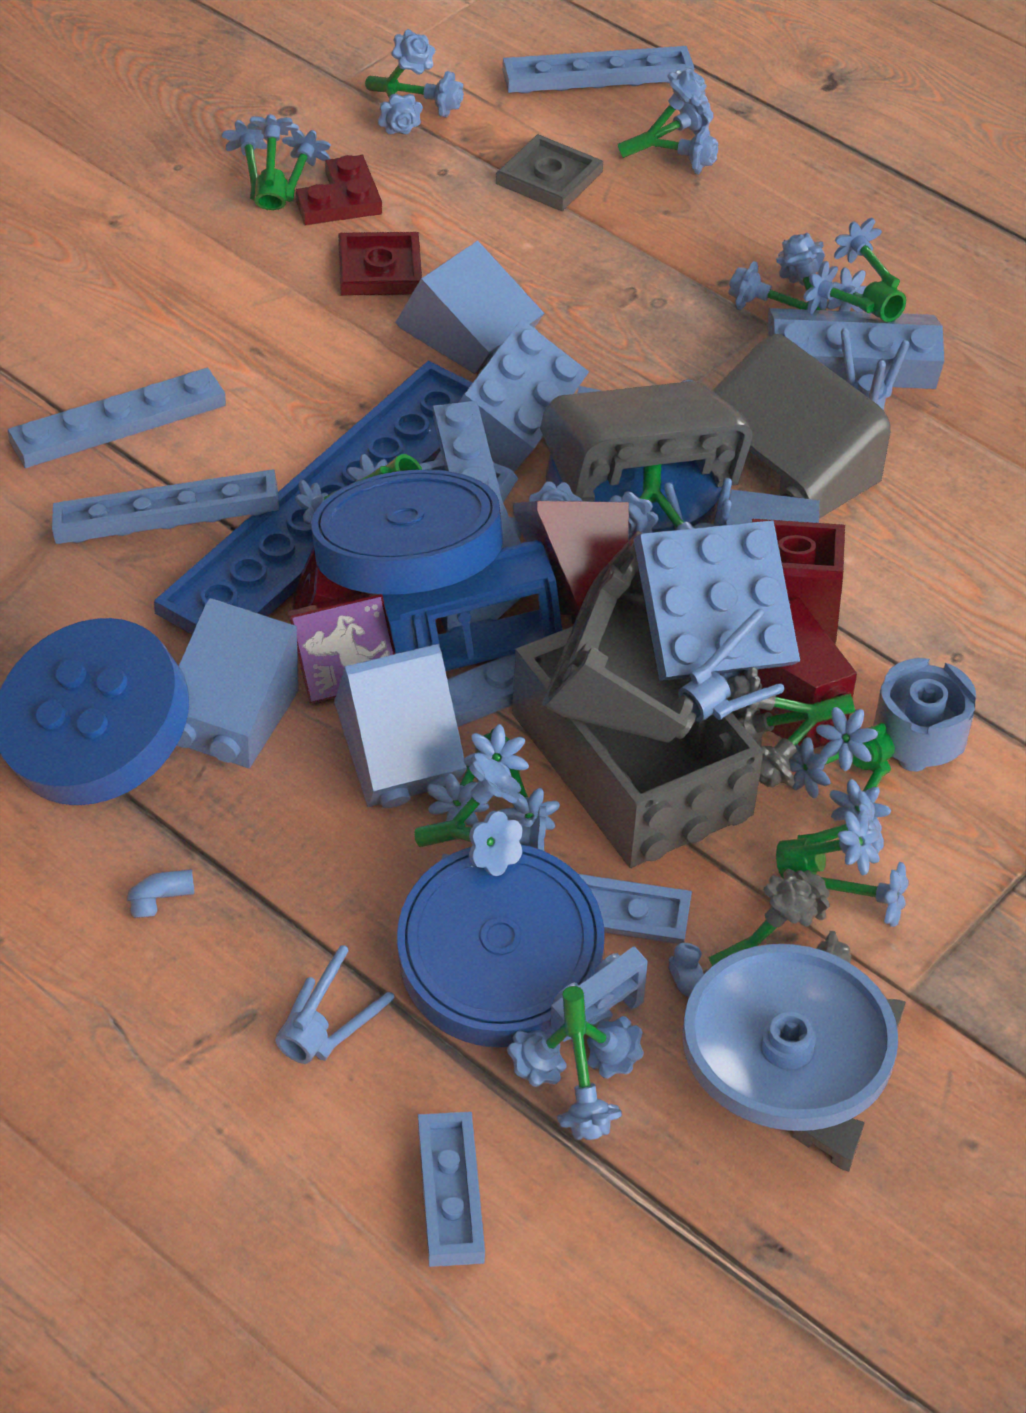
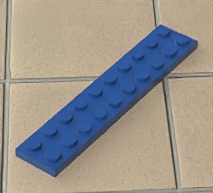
M427 361L278 491L279 510L256 516L251 515L154 600L155 614L190 634H193L203 609L210 598L268 617L296 591L301 573L314 546L311 523L306 524L303 519L307 509L302 508L295 501V497L301 494L299 482L304 480L310 488L314 483H318L321 494L327 493L329 495L356 482L348 475L347 469L350 467L361 469L360 457L363 454L370 458L374 467L383 459L389 463L401 454L413 457L419 464L434 461L441 449L433 420V406L458 403L473 382Z

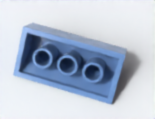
M769 308L768 337L773 334H781L787 337L845 381L846 375L841 340V330L844 328L849 331L856 380L867 374L874 375L877 363L883 360L886 363L883 376L884 381L901 342L906 340L909 342V347L893 387L936 389L944 364L943 326L935 315L902 313L895 321L885 322L874 314L867 312L815 310L813 314H810L808 310Z

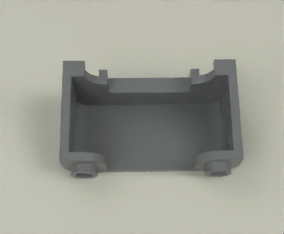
M773 334L762 340L712 390L741 412L747 419L753 432L749 452L781 476L779 495L820 500L819 519L882 481L891 433L890 422L886 413L878 404L787 337L781 334Z
M699 381L560 395L554 398L546 407L540 426L563 483H567L572 493L580 497L582 502H594L595 495L593 490L607 480L610 485H618L622 470L625 468L696 460L701 474H709L712 471L717 487H722L725 478H730L732 485H738L753 438V432L745 416Z
M637 531L602 569L589 588L545 694L543 706L561 717L668 743L675 737L678 739L685 737L695 721L696 714L691 712L693 700L685 695L678 696L679 689L688 684L690 678L659 681L634 545V538L643 533Z

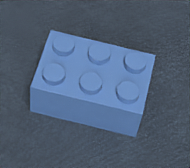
M521 319L458 403L477 401L492 461L515 472L543 437L540 426L546 407L554 398L560 395L574 394L589 371Z

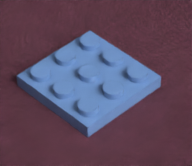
M773 520L644 533L634 538L659 681L690 678V673L704 665L757 609L764 610V616L711 673L723 674L743 670L748 671L750 667L764 669L789 666L800 661Z

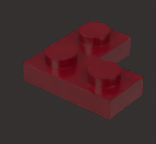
M345 155L340 158L325 160V173L330 184H316L311 187L296 189V203L305 225L382 214V200L364 155Z

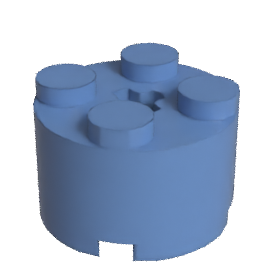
M925 658L905 660L889 669L880 689L874 725L879 722L886 725V732L890 735L895 746L892 757L899 760L900 765L904 769L914 772L921 771L925 767L948 763L962 754L966 749L975 711L976 690L969 677L960 669L948 663H945L944 668L929 665L930 659Z

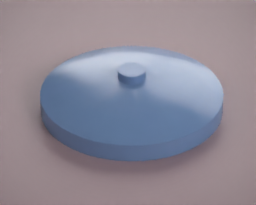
M768 944L751 947L731 954L712 966L700 978L692 990L686 1005L683 1024V1046L693 1075L702 1088L721 1106L735 1115L758 1125L780 1130L808 1131L828 1128L848 1121L865 1111L877 1100L887 1086L893 1071L898 1048V1029L892 1009L878 986L849 962L836 955L812 947L794 944Z

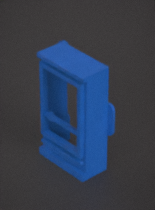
M538 540L502 548L498 556L486 568L456 584L419 593L382 594L395 654L439 644L445 671L515 654L516 648L562 631L556 579L543 543ZM534 594L538 595L539 610L499 620L485 619L469 623L472 619L470 610ZM457 614L458 622L462 623V625L451 628L447 633L438 635L435 619Z

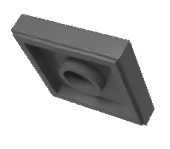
M537 134L496 172V184L563 211L603 172V161Z

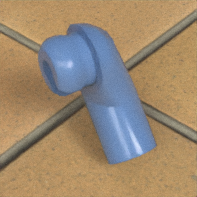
M192 869L154 873L132 887L127 895V901H131V915L134 918L155 916L157 913V898L193 895Z
M680 943L674 949V956L669 958L668 968L679 991L683 995L690 997L695 985L704 975L698 963L702 953L696 945Z

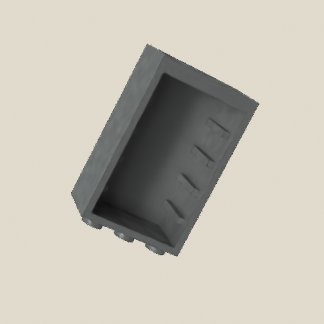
M573 626L516 648L512 704L513 716L629 868L646 861L658 860L669 851L688 843H697L713 832L730 825H739L754 815L764 751L732 712L721 720H718L713 714L701 722L695 720L684 738L678 739L675 737L668 743L561 717L544 707L543 700Z

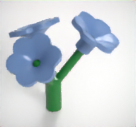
M476 753L471 758L472 764L469 768L472 774L480 781L470 791L471 799L452 820L416 828L414 838L419 847L457 839L471 842L470 862L476 867L484 868L489 875L499 876L505 872L508 865L519 861L522 855L521 845L531 846L544 851L546 806H539L537 818L531 827H522L519 821L508 819L506 814L501 811H492L486 816L484 822H478L473 827H466L464 822L480 804L486 805L493 796L502 797L510 803H516L520 798L519 792L521 791L519 783L508 775V772L500 763L492 759L488 760L483 755Z

